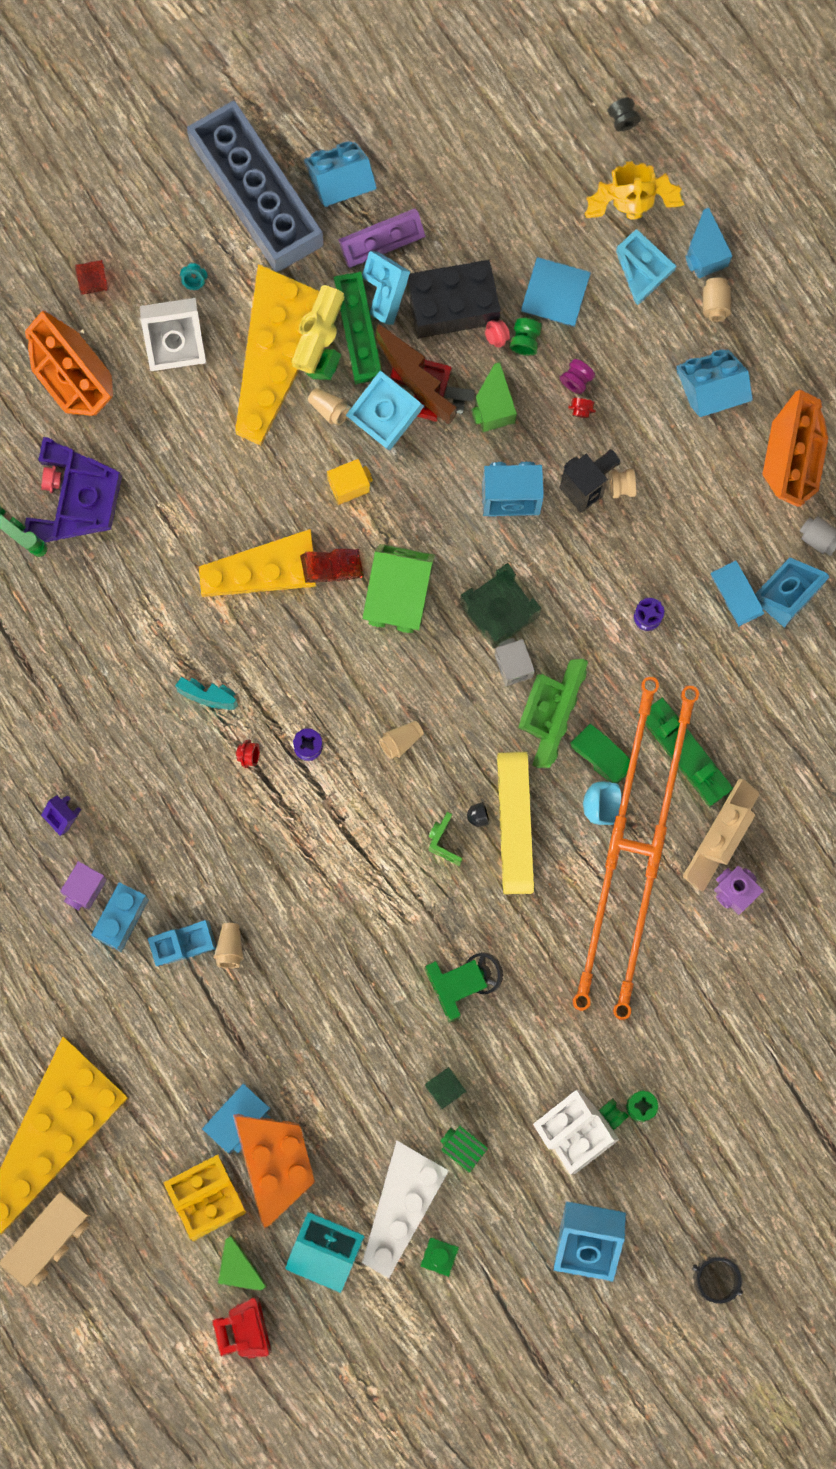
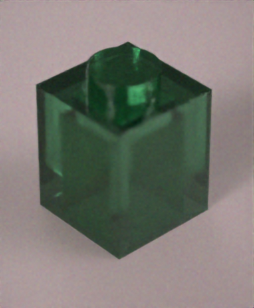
M449 1067L424 1084V1088L441 1111L467 1092Z

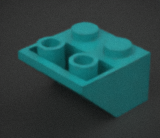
M308 1212L285 1269L341 1293L365 1235Z

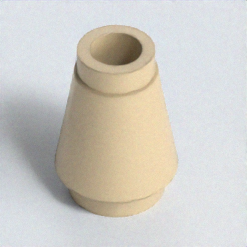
M315 388L308 397V402L330 424L335 423L339 426L348 418L346 414L351 407L347 405L346 400L318 388Z
M414 720L411 723L383 733L379 743L384 753L390 759L394 757L400 758L424 735V732L419 723Z
M222 924L214 954L218 967L228 969L240 967V961L243 960L239 924Z

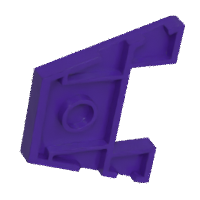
M43 437L38 459L40 464L66 467L54 521L26 517L24 525L26 529L23 532H32L44 542L111 530L122 479L121 473L92 458H87L67 446H62L48 437Z

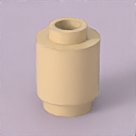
M724 278L708 279L706 286L703 287V315L712 322L724 321L726 317L731 315V287L728 285V280Z

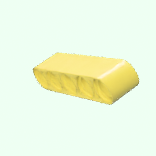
M527 752L498 753L503 894H533Z

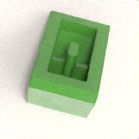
M228 1237L225 1240L218 1284L261 1291L267 1287L266 1283L234 1237Z

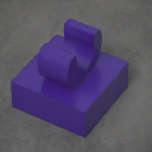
M56 795L48 801L41 814L59 836L69 831L81 811L79 807L71 811L67 806L71 800L69 796L60 799Z

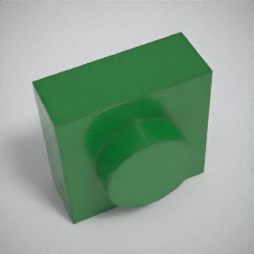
M324 349L315 372H306L305 374L312 379L331 380L337 370L341 354L335 349Z
M430 1237L420 1267L449 1277L459 1247Z

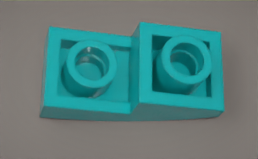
M181 677L175 685L178 693L205 706L225 710H235L238 706L237 699L234 698L235 692L223 684L218 687L212 683L208 690L204 692L205 687L197 680L191 678L188 681Z

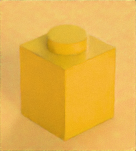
M359 459L327 471V480L338 505L370 493V482H373L372 476L367 466L362 467Z

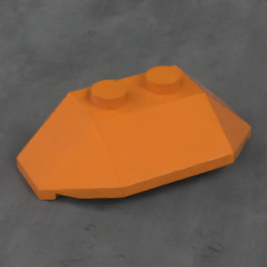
M42 311L25 330L32 372L65 413L96 416L113 397L112 374L76 330L48 312Z
M797 390L772 422L762 474L777 498L797 507L802 506L819 491L828 443L826 423L821 412V400L802 390Z

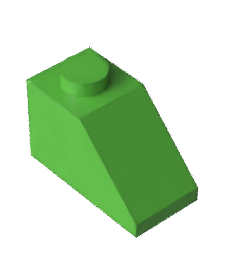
M500 362L493 365L476 396L475 407L472 408L475 424H480L483 432L516 422L517 413Z

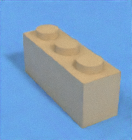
M59 1192L1 1259L0 1266L25 1288L31 1287L32 1284L37 1287L48 1275L49 1272L46 1268L53 1260L59 1262L68 1252L69 1248L66 1245L73 1236L78 1239L87 1230L90 1224L86 1221L91 1215L65 1192Z

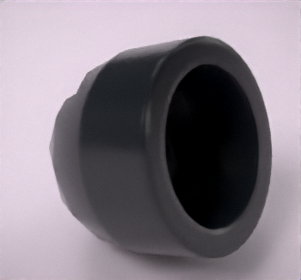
M484 802L471 806L467 811L468 821L476 827L490 825Z

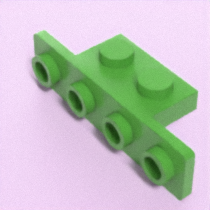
M570 660L562 683L543 674L536 676L518 726L519 729L541 739L532 764L536 768H550L557 759V749L561 737L567 731V721L570 712L577 703L576 695L580 684L587 675V660Z

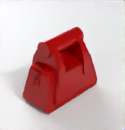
M253 1297L242 1304L239 1303L233 1309L231 1308L227 1318L221 1317L212 1320L220 1356L238 1351L239 1356L247 1358L266 1357L271 1354L272 1349L259 1297ZM230 1324L232 1325L236 1342L230 1345L226 1325Z

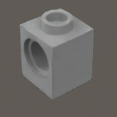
M515 638L499 643V647L495 649L494 656L505 686L533 678L535 671L524 640L515 641Z

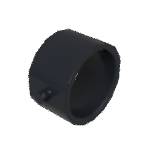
M708 1257L701 1261L698 1266L696 1264L693 1265L692 1270L695 1271L693 1274L694 1287L698 1295L704 1300L723 1304L735 1299L737 1295H742L741 1273L737 1265L731 1260L723 1257ZM715 1261L724 1262L731 1268L734 1274L733 1289L727 1296L721 1299H713L705 1294L700 1282L703 1269Z

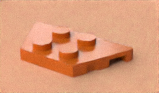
M243 1114L233 1115L261 1223L265 1228L272 1224L315 1183L301 1127L296 1122H278L269 1118L261 1117L259 1119L245 1117Z

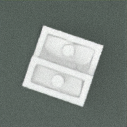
M575 1090L533 1124L549 1150L555 1149L570 1175L578 1173L619 1140L601 1113L580 1090Z

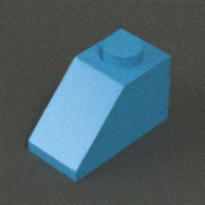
M709 208L703 210L686 256V263L689 269L695 271L698 279L728 267L732 258L731 251Z

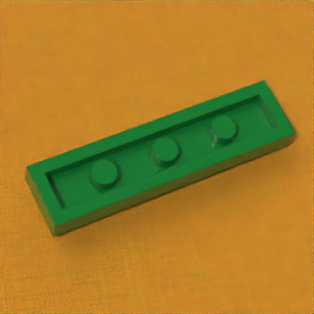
M356 272L334 276L335 289L344 293L340 313L355 385L372 382L381 370L362 273Z

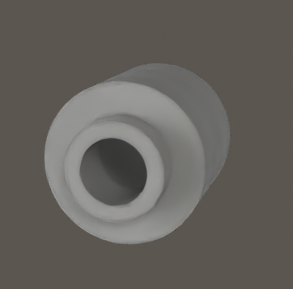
M819 516L815 520L809 517L800 529V532L804 534L801 540L821 554L826 553L831 556L836 550V528Z

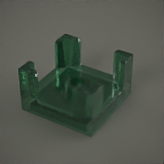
M508 563L496 571L493 579L475 591L473 588H470L460 596L459 604L492 649L539 618L542 609L534 598L530 601L515 581L516 574Z

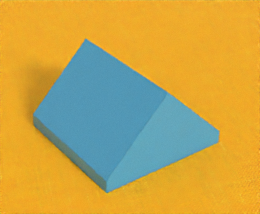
M789 557L755 595L761 607L785 628L829 579V575L824 571Z

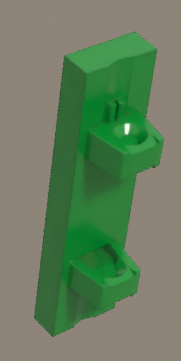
M662 697L652 704L650 715L647 716L645 725L670 758L673 759L680 726L678 722L679 717ZM675 728H677V731H675L673 734L667 737ZM686 728L678 768L710 808L730 793L733 787Z

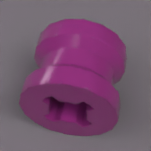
M573 359L569 364L570 369L568 372H564L560 376V381L567 389L581 395L586 390L587 382L592 381L596 374L583 361Z

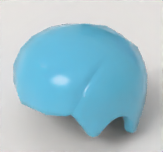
M600 781L592 784L587 789L582 804L584 814L591 823L597 825L614 824L622 799L620 786L617 783Z

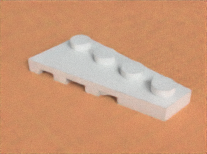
M396 1141L362 1262L387 1278L393 1272L449 1170L399 1141Z

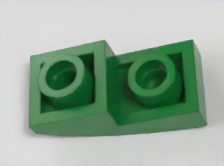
M591 723L570 742L572 749L592 763L594 771L609 782L618 784L627 775L630 762L629 757Z

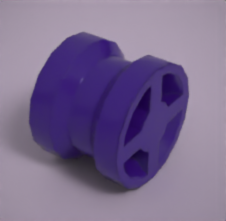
M645 598L639 602L633 616L634 623L638 628L644 631H652L658 628L665 613L661 602L654 598Z
M310 728L302 729L294 737V751L301 760L313 761L321 755L323 749L322 738L317 731Z

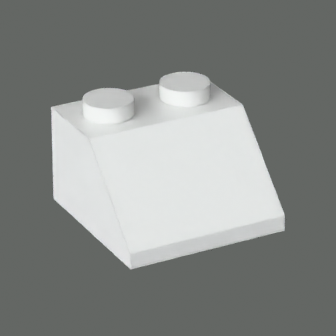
M196 298L140 306L141 323L150 371L206 363Z

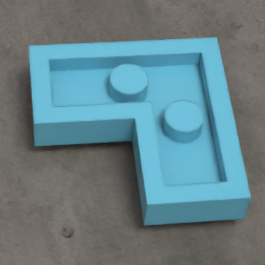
M369 251L362 278L377 287L369 312L370 315L384 324L393 325L408 283L410 271L376 251Z

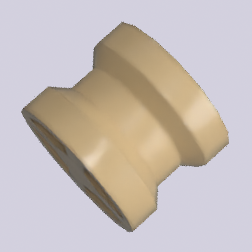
M627 469L625 472L611 470L609 475L611 497L619 498L620 495L635 497L636 478L634 469Z

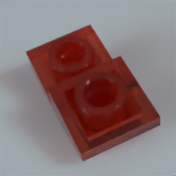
M336 548L331 552H305L300 555L305 583L345 581L364 577L359 549Z

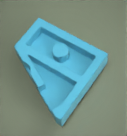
M637 229L616 249L634 302L637 305L648 297L676 269V265Z

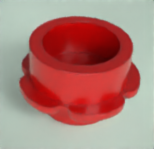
M572 398L571 406H568V409L573 411L572 416L589 418L590 413L596 412L593 409L595 401L588 399Z
M247 739L245 743L238 746L236 759L238 762H241L244 768L257 765L260 756L259 744L251 743V740Z

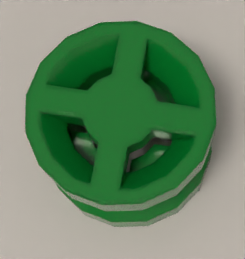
M648 1091L634 1093L629 1097L626 1104L628 1115L638 1122L652 1119L657 1114L659 1107L656 1097Z
M613 1098L598 1110L613 1131L629 1117L626 1112L620 1111L617 1108V1102Z

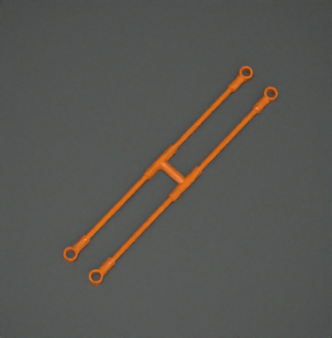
M646 677L641 683L642 697L638 711L640 716L618 816L615 817L605 863L606 873L585 970L581 973L577 994L572 999L573 1007L579 1011H584L590 1006L589 992L593 978L592 968L613 871L616 870L620 850L649 856L645 874L647 879L625 981H622L618 1003L613 1007V1014L619 1020L628 1019L631 1015L629 1004L634 985L632 980L653 882L657 878L667 832L666 821L687 724H690L694 703L699 698V691L694 686H686L681 692L683 702L678 720L680 726L659 824L656 825L652 845L624 839L623 835L627 821L625 816L647 716L650 715L654 694L659 688V682L654 677ZM645 682H653L655 689L648 691L645 688ZM692 690L695 693V698L693 700L687 699L685 691ZM579 996H583L587 1000L586 1006L582 1008L576 1004V999ZM621 1005L627 1008V1014L623 1017L617 1014V1008Z

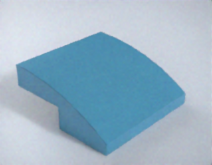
M537 257L521 311L575 327L591 272Z

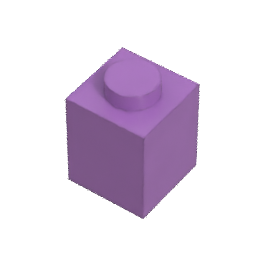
M78 861L60 890V893L66 897L64 903L78 911L81 906L89 910L107 879L104 875Z

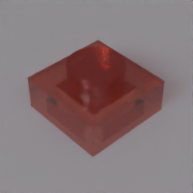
M103 260L75 265L81 295L109 290Z

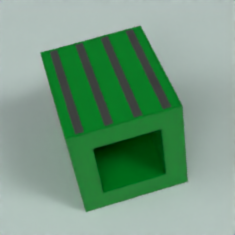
M461 1126L456 1131L450 1128L440 1140L444 1145L440 1151L468 1173L472 1171L489 1149Z

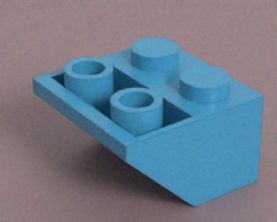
M342 142L335 149L315 151L310 157L304 159L317 196L324 207L377 189L369 158L356 142Z
M729 349L716 350L711 355L702 358H691L686 360L685 363L676 366L689 404L699 417L753 401L749 372Z

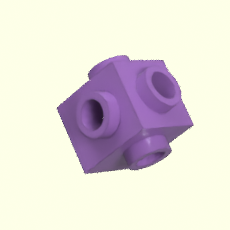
M739 866L733 871L727 868L716 879L719 885L714 889L717 893L715 897L719 903L726 909L731 907L738 915L763 892L755 883L757 881L755 875L747 868L742 870Z

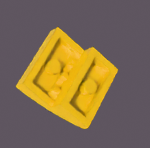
M218 1154L163 1182L192 1242L247 1213Z

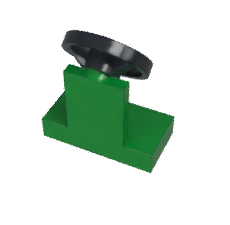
M486 952L472 955L466 964L445 974L441 973L436 961L426 965L424 968L449 1023L461 1017L455 1002L474 993L483 995L492 993L500 987L503 980V969L500 962L495 956ZM480 956V959H479V962H478V965H477V963H476V961H475L474 959H475L476 957ZM486 957L494 963L497 969V981L491 977V970L486 966ZM486 983L494 986L491 990H483L487 988Z

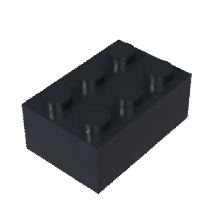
M490 259L410 273L407 292L417 339L486 327L487 322L500 320L501 309Z

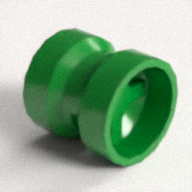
M528 318L515 320V336L511 338V351L526 356L537 354L538 343L536 340L541 335V323Z

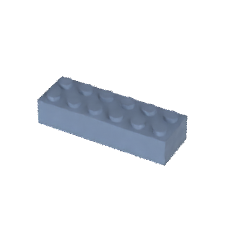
M235 100L187 127L190 144L275 272L282 271L323 247V232Z

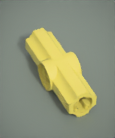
M321 286L312 311L307 313L300 322L299 332L302 336L291 361L292 366L298 370L314 373L324 347L330 345L336 336L337 328L334 322L344 300V293L338 289Z

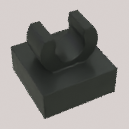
M446 386L445 398L453 399V405L457 407L456 414H463L465 400L473 401L475 390Z

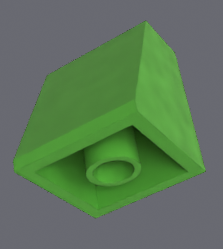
M379 544L374 553L362 619L369 620L368 624L375 627H385L386 624L397 626L398 631L413 633L414 629L419 630L424 614L435 554Z

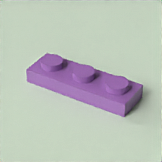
M414 208L338 240L346 264L350 268L367 261L369 251L385 254L426 236L419 213Z

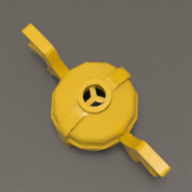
M633 161L626 162L623 167L617 166L615 170H612L611 184L599 182L597 192L587 197L588 208L584 214L586 218L603 216L609 201L613 199L614 207L620 212L626 213L628 219L634 220L640 219L643 216V212L648 211L654 206L656 194L662 197L667 208L683 206L684 202L680 197V185L672 184L667 173L655 178L652 165L646 166L645 163L636 165Z

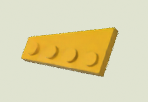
M311 529L199 566L202 597L316 587Z

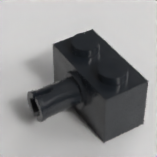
M611 449L594 462L587 453L581 458L575 456L564 465L565 470L561 476L560 489L581 514L603 497L608 482L605 474L620 465L621 461Z

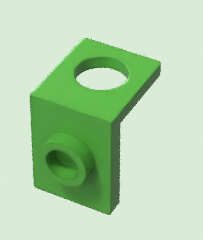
M447 812L441 823L435 822L428 836L433 839L429 845V851L460 867L463 860L461 857L438 846L452 819V814Z

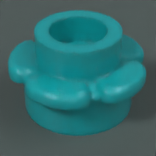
M190 263L180 271L182 284L185 288L198 290L205 285L208 275L206 270L201 268L199 264Z

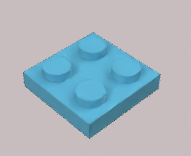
M380 370L346 416L390 451L424 408V405Z

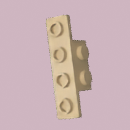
M738 779L683 875V878L697 890L704 891L720 863L728 864L756 815L751 809L759 796V792L744 779Z

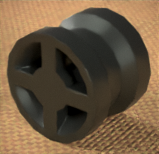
M632 98L619 99L608 107V114L614 118V128L617 132L629 130L635 127L641 120L639 113L634 111L635 104Z

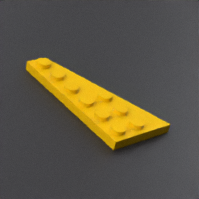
M259 264L235 432L236 435L261 446L299 372L291 363L302 336L299 332V325L302 318L312 311L319 291Z
M64 1036L0 1167V1234L7 1230L129 1099Z

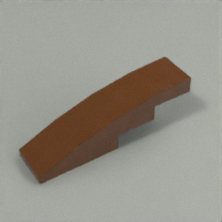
M379 324L376 328V339L391 366L418 399L445 423L450 425L456 417L457 407L439 395L441 382L423 369L425 357Z

